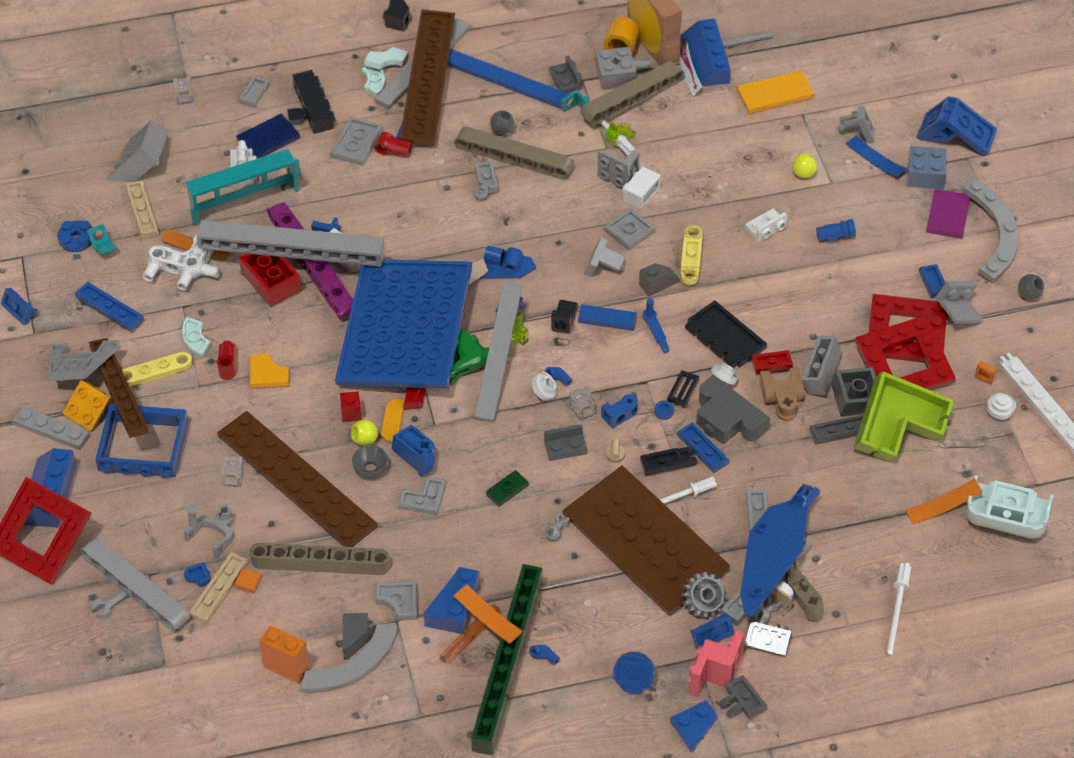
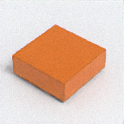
M979 361L975 377L992 385L995 381L997 368Z
M242 568L235 582V588L254 593L262 578L261 573Z

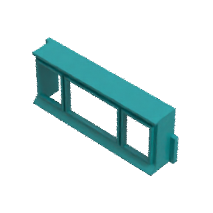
M285 149L187 181L186 185L193 225L200 224L199 211L290 182L295 192H298L297 177L301 176L298 158L294 159L289 149ZM283 168L287 169V174L268 180V173ZM261 176V183L220 196L219 189ZM214 192V198L197 203V196Z

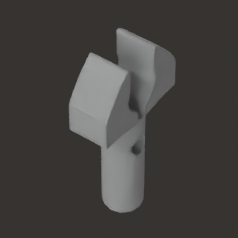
M122 590L107 601H102L100 598L96 599L91 607L92 613L94 614L99 609H103L96 613L97 619H107L112 615L111 607L128 596L127 592Z

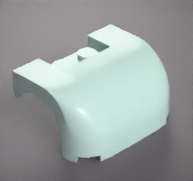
M996 480L994 482L990 481L989 485L978 483L983 493L974 498L969 495L966 517L971 523L1029 539L1038 538L1045 533L1054 496L1051 494L1049 500L1038 498L1037 493L1033 489Z

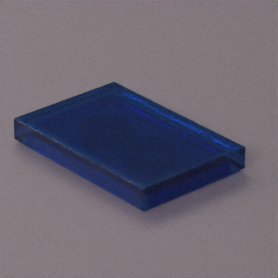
M280 113L236 135L238 142L245 141L247 148L252 149L253 156H256L258 159L300 139V133Z

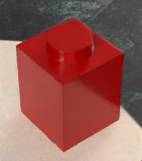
M359 391L340 393L342 422L362 420Z

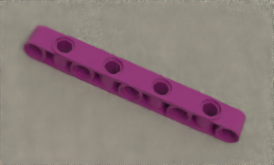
M285 202L267 209L268 216L275 227L304 229ZM297 258L339 320L350 317L353 298L327 261Z

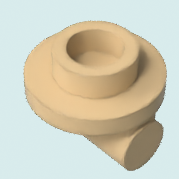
M612 439V444L606 448L605 455L611 461H620L625 456V449L619 445V439Z

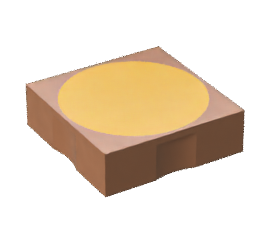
M628 0L627 17L638 24L640 28L638 40L657 64L661 66L669 61L673 63L679 62L682 10L673 0Z

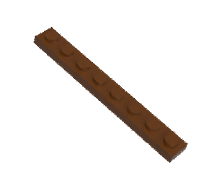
M108 339L90 341V351L97 352L102 342L108 341ZM113 354L98 369L129 438L149 434L148 426L115 354Z

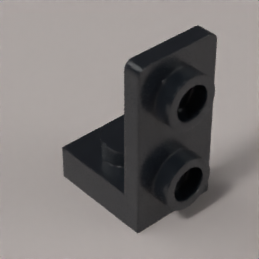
M559 300L557 310L552 311L551 330L570 333L577 310V302Z

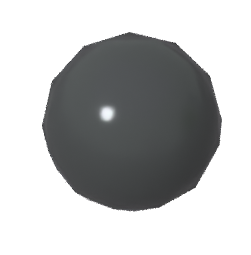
M505 110L495 112L490 119L492 130L499 135L508 134L514 127L513 116Z
M1035 274L1023 276L1018 283L1019 294L1028 300L1037 299L1044 291L1043 280Z

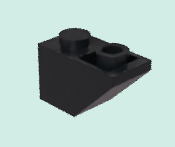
M390 0L388 9L383 13L386 28L405 31L410 22V9L404 0Z

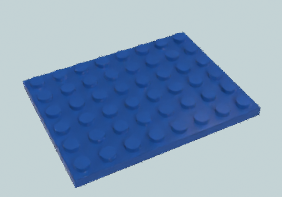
M382 260L381 267L361 265L335 377L336 385L448 389L473 267L472 262Z

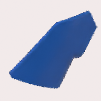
M487 246L484 253V261L488 272L480 278H522L536 269L532 257L524 256L523 252L517 248L509 247L507 250Z

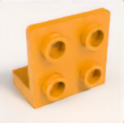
M81 380L63 410V414L89 431H93L105 409L109 408V405L114 404L109 394L93 384Z

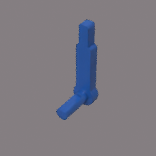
M649 298L646 301V310L643 311L642 318L647 322L656 343L660 345L663 353H668L669 346L656 317L654 300Z

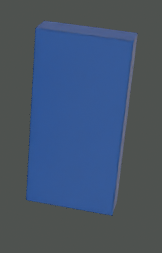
M937 264L919 267V274L930 298L933 299L945 284L943 276Z

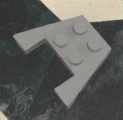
M119 340L103 341L97 352L66 354L69 350L67 343L51 344L50 362L48 365L50 381L86 379L121 347Z

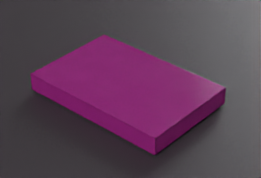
M934 189L926 232L962 239L970 197L963 193Z

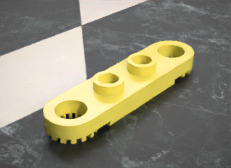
M696 225L686 227L684 232L680 280L686 285H694L699 279L703 230ZM694 232L698 235L691 237L690 233ZM692 274L694 275V277H690L689 279V277L687 278L685 277V275Z
M179 352L122 369L125 377L126 375L132 377L127 380L128 385L132 387L136 384H143L174 375L176 372L187 371L192 366V358L187 352ZM179 359H180V360H181V359H182V360H184V359L187 360L186 363H183V364L178 363Z

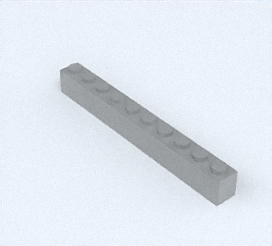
M201 220L196 235L199 249L381 267L385 252L384 238L213 220Z

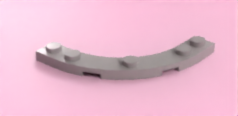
M973 178L964 186L962 192L980 204L997 223L999 245L994 255L978 271L980 275L993 283L1007 270L1015 256L1018 247V228L1011 211L1004 201L983 183Z

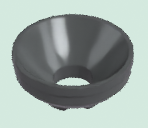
M366 445L356 450L353 454L352 465L360 476L376 477L387 468L388 456L378 446ZM368 464H374L376 466V468L372 471H368L365 469V467Z

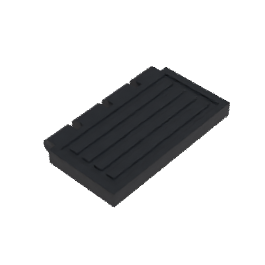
M716 300L688 318V322L685 325L687 331L693 336L697 335L696 338L706 347L710 346L709 349L719 358H723V361L732 368L736 366L742 367L751 360L752 355L760 354L767 349V343Z

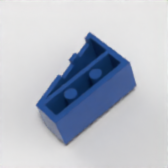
M463 567L458 568L424 612L425 627L465 634L471 612L454 595L466 584L477 593L480 586L479 571Z

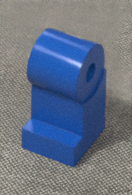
M627 394L622 397L621 401L610 405L608 402L601 407V417L612 429L636 415L637 397Z

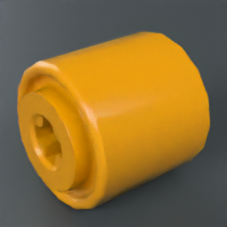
M628 17L613 19L603 41L605 50L630 47L632 54L640 34L638 24Z

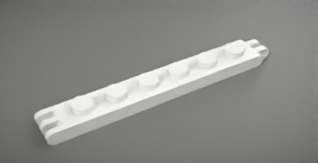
M1010 353L998 357L999 367L1074 455V423L1018 357H1012Z

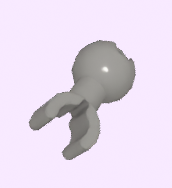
M558 513L555 518V524L549 525L545 529L546 538L558 539L560 529L566 528L569 525V517L559 522L561 514Z
M770 596L767 605L760 607L754 614L755 620L768 621L770 613L780 610L782 602L779 601V603L771 605L774 596Z

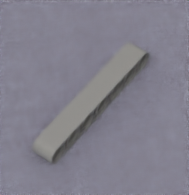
M94 537L80 549L81 555L87 562L121 590H125L128 596L169 630L175 632L190 619L185 608L98 537Z

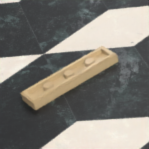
M143 181L125 184L141 239L159 236V230Z
M230 552L189 611V616L204 624H208L234 586L242 568L245 569L249 564L248 559Z

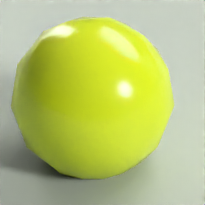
M800 154L794 159L792 168L798 177L809 178L816 172L817 162L810 154Z
M366 419L359 420L352 426L351 437L357 445H371L378 437V430L372 421Z

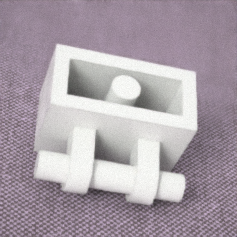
M239 141L237 150H230L231 167L257 159L256 156H253L252 149L247 148L245 141ZM257 177L234 184L232 188L252 186Z

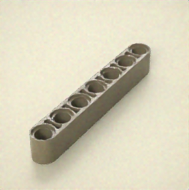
M669 61L586 103L580 113L592 125H597L679 83L685 73L675 63Z
M463 127L454 141L455 146L463 151L563 180L568 178L575 164L569 156L470 127Z
M255 543L250 547L251 562L253 567L257 569L384 575L390 569L389 554L384 549L279 543Z

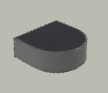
M287 109L290 126L305 122L306 113L303 109Z

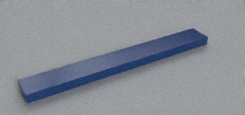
M450 48L448 66L560 109H562L561 99L569 95V93Z

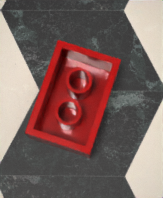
M249 253L238 257L241 273L269 306L302 290L300 275L284 257Z

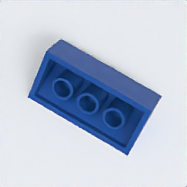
M716 19L698 20L681 34L683 44L688 40L691 61L702 87L727 84L730 82L731 69Z
M53 448L38 457L31 479L67 498L76 467L73 450ZM35 505L24 525L58 528L61 519Z

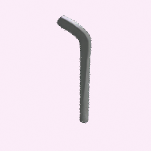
M769 31L722 42L724 48L772 38V32Z

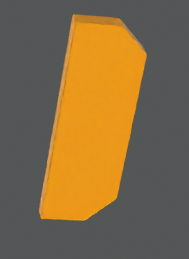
M393 399L386 405L381 430V437L386 442L392 443L393 436L400 431L405 399Z

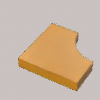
M270 353L250 354L251 388L289 386V367L275 364L271 360Z

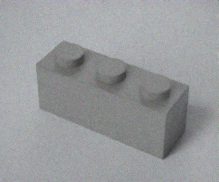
M818 336L802 378L808 395L827 394L842 353L836 336Z

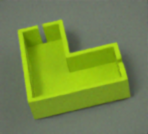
M882 372L875 377L853 448L868 454L874 452L873 456L889 462L897 457L905 429L936 441L944 436L948 423L946 418L950 416L954 400Z

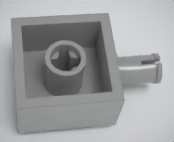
M630 47L595 51V67L602 90L616 89L635 79L636 70L651 68L650 58L634 60Z

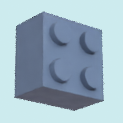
M910 146L907 187L943 190L946 176V149Z

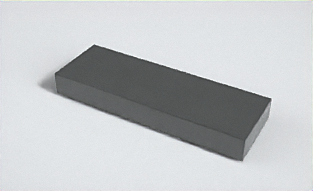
M863 415L810 425L809 430L815 445L857 436Z

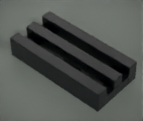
M681 370L667 397V401L670 403L674 402L676 406L680 404L682 408H685L699 382V376ZM687 377L677 398L674 397L683 378ZM691 379H693V381H692V383H691V385H690V387H689V389H688V391H687V393H686L684 399L682 400V397H683V395H684V393H685V391H686V389H687V387H688V385H689Z

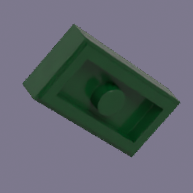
M514 470L486 491V496L500 507L528 487L529 481L518 471Z

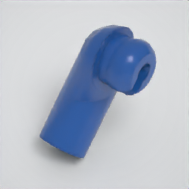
M547 367L544 371L554 380H560L565 386H569L573 381L561 367Z
M533 645L529 649V654L533 658L547 659L552 665H556L560 661V657L547 645Z

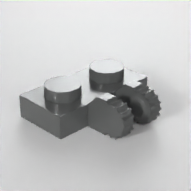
M744 675L726 684L725 689L730 695L719 702V706L723 709L736 701L737 705L730 708L726 713L728 718H734L743 710L746 716L751 719L767 710V704Z

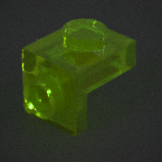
M611 122L606 130L605 139L616 143L619 134L634 138L636 131L632 130L631 125L621 122V124Z
M519 312L516 316L512 339L524 346L529 342L528 329L523 326V314Z

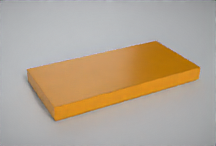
M802 70L738 85L736 89L749 114L814 98V92Z

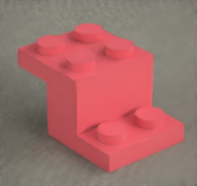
M736 631L734 638L730 637L727 646L707 639L703 647L699 646L696 653V658L698 659L696 663L691 664L689 675H691L688 681V686H691L690 695L698 697L704 681L726 688V684L732 681L741 660L745 633Z

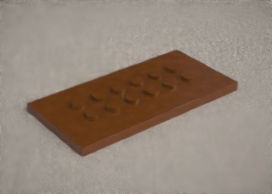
M623 465L562 510L563 515L566 518L569 517V521L669 617L684 606L683 602L686 600V597H682L681 594L686 593V590L682 587L683 585H689L687 582L688 578H693L694 574L699 573L701 575V573L707 572V575L714 574V579H718L730 569V565Z

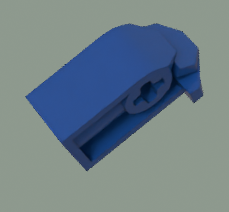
M412 424L393 436L391 450L417 469L419 476L422 477L433 471L435 445L431 439Z

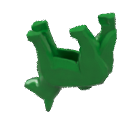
M460 329L455 352L459 361L453 364L450 377L451 385L460 376L486 366L490 347H482L477 336L471 335L464 329Z

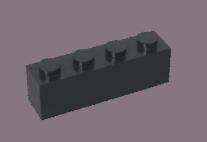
M313 70L293 74V86L306 113V118L313 134L334 129L335 115L333 111L329 110L330 104L328 99H325L323 87H319V77L314 75Z

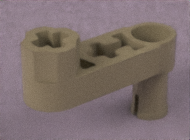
M796 559L785 574L786 583L792 588L794 597L804 608L806 618L819 621L824 615L823 599L807 578L802 575L799 570V560Z

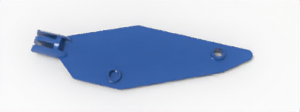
M803 483L791 500L770 506L749 532L740 592L744 614L747 617H751L757 612L802 553L808 509L820 494L818 488H813Z

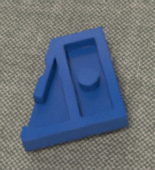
M704 700L670 717V723L692 753L695 751L700 740L706 736L708 729L717 721L718 715L709 702Z

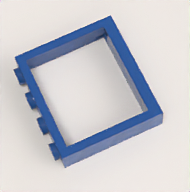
M110 404L95 459L98 471L139 474L143 476L176 477L189 422L187 410L138 406L146 424L178 427L170 462L108 457L116 423L122 422L119 414L116 413L118 411L115 405Z

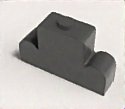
M712 375L701 384L699 404L702 407L697 410L696 424L707 435H711L721 444H725L738 432H741L745 440L756 441L769 430L770 417L716 376Z

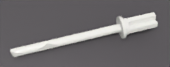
M606 121L601 122L603 127L615 138L614 145L616 147H619L626 155H629L633 150L636 151L627 141L625 135H618Z
M713 476L697 483L690 482L688 489L659 500L665 504L691 493L693 497H697V494L716 487L717 483Z
M909 563L899 564L897 580L893 585L898 591L886 652L890 655L893 654L903 593L910 589L908 583L911 567Z

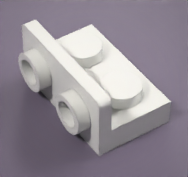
M773 208L747 222L744 229L759 242L767 239L775 232L783 230L787 225L788 215L786 213L780 215Z

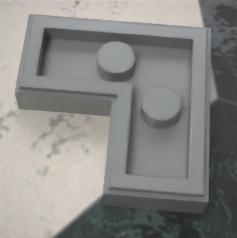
M426 477L422 492L403 489L398 509L437 515L445 490L446 480Z

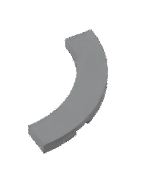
M377 624L374 635L364 650L342 665L325 670H305L301 688L302 692H326L329 689L340 686L343 688L367 676L381 664L382 659L391 650L396 639L398 626Z

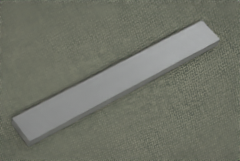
M459 18L455 19L450 48L471 29V24ZM412 62L375 97V103L390 109L408 91Z
M503 282L475 413L476 420L494 422L523 287L522 283Z

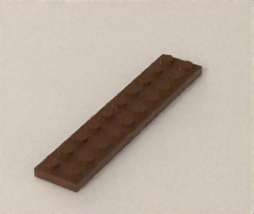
M421 9L400 140L409 141L415 145L435 147L455 21L454 12Z
M245 411L217 432L218 437L343 547H354L378 528V524L374 519L248 411Z

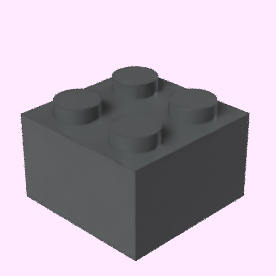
M873 367L836 370L831 385L840 415L864 413L876 377Z

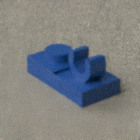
M12 288L5 289L1 305L23 325L28 324L30 317H35L38 309H33L31 307L32 304L27 303Z
M727 613L690 630L696 649L699 646L703 647L706 639L718 642L734 634L731 619Z

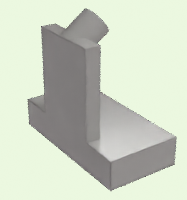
M864 105L857 107V114L839 117L841 124L837 129L840 132L861 128L867 143L874 142L875 129Z
M600 238L593 251L585 275L591 277L598 263L621 272L625 269L623 265L625 256L606 248L607 240Z

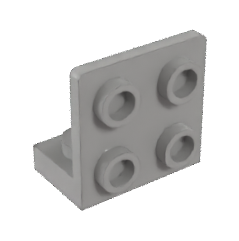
M603 150L598 151V176L618 187L623 188L625 183H629L634 173L639 171L640 152L633 150L624 160Z
M947 281L935 297L955 324L981 323L983 321L982 317L968 300L977 287L974 281Z

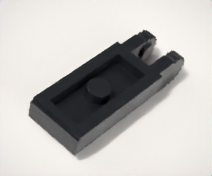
M692 447L673 448L640 456V462L645 475L683 467L688 468L696 465L698 461L694 456L689 457L694 454Z

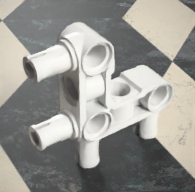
M195 235L193 244L187 252L171 250L169 247L160 245L151 247L149 250L150 256L147 260L148 266L142 276L145 281L152 282L158 270L179 275L181 277L176 284L177 288L186 291L191 280L202 275L218 278L220 267L207 264L214 250L199 249Z

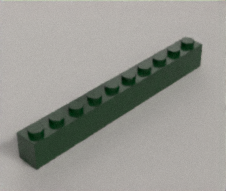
M522 564L506 619L523 632L511 643L500 638L471 736L472 751L489 755L493 754L543 582L542 567Z

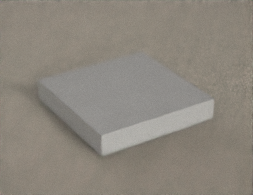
M630 208L605 225L604 231L629 251L654 234L656 228Z

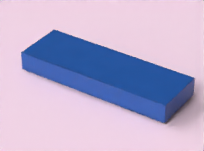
M581 304L578 323L634 331L637 312Z
M693 422L677 431V436L688 447L693 448L694 454L713 473L729 464V459Z

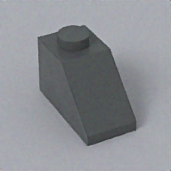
M654 263L639 270V285L649 297L680 282L679 277L670 267Z
M368 613L343 614L342 649L344 660L351 658L369 642V633H373V621H369Z

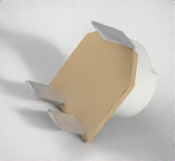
M779 581L769 596H774L773 601L775 603L782 602L783 617L787 612L791 611L794 592L787 583Z

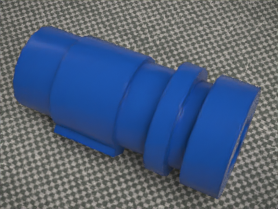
M849 219L846 222L840 221L837 224L833 223L817 227L816 233L819 242L825 240L830 242L841 237L843 239H846L847 236L849 238L856 237V228L853 219Z

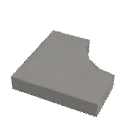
M416 581L376 583V604L391 608L397 620H417Z

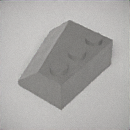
M151 119L128 140L121 153L122 157L114 165L116 170L110 173L107 179L109 181L135 182L150 168L154 169L160 162L159 157L163 153L162 148L167 142L165 139L168 132Z

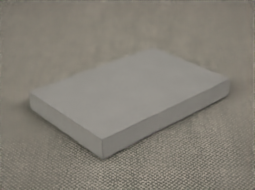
M350 117L332 148L330 157L364 166L383 131V125Z

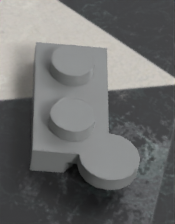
M493 162L475 163L479 187L475 188L474 196L482 200L487 198L488 193L499 192Z

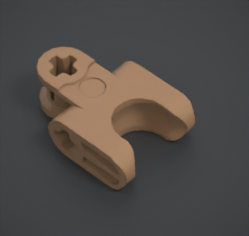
M790 368L789 378L785 381H776L771 377L769 371H760L759 382L764 403L775 404L777 416L780 420H793L796 416L797 400L804 399V388L799 368Z

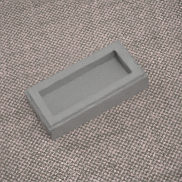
M254 76L238 98V102L255 108L270 86V81Z

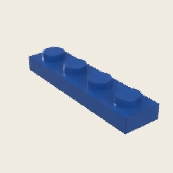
M88 281L75 292L77 299L129 331L134 330L144 320L142 314Z

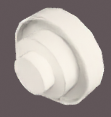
M715 363L711 369L713 375L726 385H735L738 380L735 370L725 363H722V365Z
M541 372L533 377V392L540 399L547 401L556 396V383L548 373Z
M996 393L988 399L986 408L992 417L1003 420L1013 416L1016 403L1011 396L1004 393Z

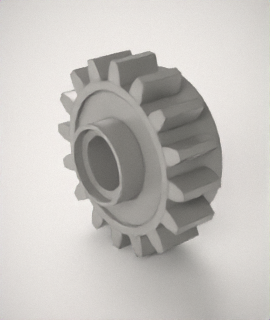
M707 572L701 573V575L699 573L694 574L693 578L687 579L689 585H683L682 588L686 590V593L681 594L682 597H686L683 605H689L688 612L694 610L693 616H699L700 614L701 618L715 616V612L721 611L720 606L726 604L723 601L724 597L727 596L723 590L725 586L720 584L721 579H714V574L707 575ZM703 590L707 594L706 600L702 597Z

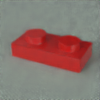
M789 350L755 354L751 357L755 374H760V371L777 372L793 368Z

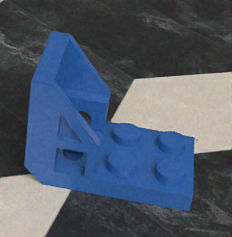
M946 97L925 113L916 137L921 141L949 142L954 137L959 136L976 151L985 156L990 151L997 128L959 98Z

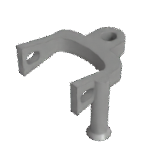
M193 504L188 505L185 510L188 513L189 527L184 530L185 541L189 542L202 526L219 531L225 537L213 546L214 557L218 558L233 539V531L230 528L233 523L231 508H227V505H222L218 508V514L214 518L202 515L196 519L197 506Z

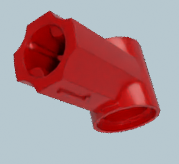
M382 132L374 149L380 155L393 153L409 157L412 150V142L397 139L389 132Z
M230 340L219 344V354L216 361L219 376L224 380L232 379L236 375V344Z

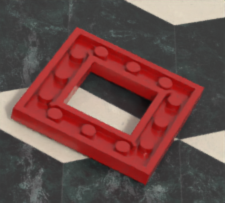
M880 294L872 295L869 333L888 327L890 315L912 318L927 315L944 351L947 312L940 306L938 301ZM906 342L882 350L887 359L926 363L916 342Z
M927 315L855 337L856 345L866 367H873L875 376L882 372L893 375L882 350L916 340L928 369L900 377V379L928 390L955 382L956 380Z
M25 477L0 522V555L46 582L54 584L92 512L38 482ZM35 505L63 520L44 556L16 540Z

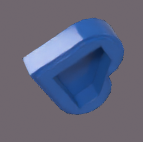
M204 562L188 567L184 571V577L188 583H195L197 586L204 587L210 582L209 572Z

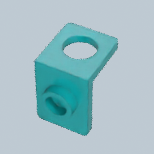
M576 90L561 99L562 111L566 112L576 105L582 108L590 101ZM573 98L571 104L566 106L567 101Z
M104 224L87 230L92 247L99 254H106L117 248L116 244L109 239ZM97 230L103 232V237L100 240L93 238V234Z

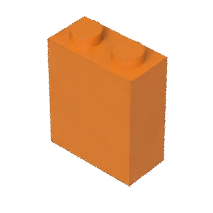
M270 625L259 640L263 667L299 684L304 678L305 670L310 669L306 641Z

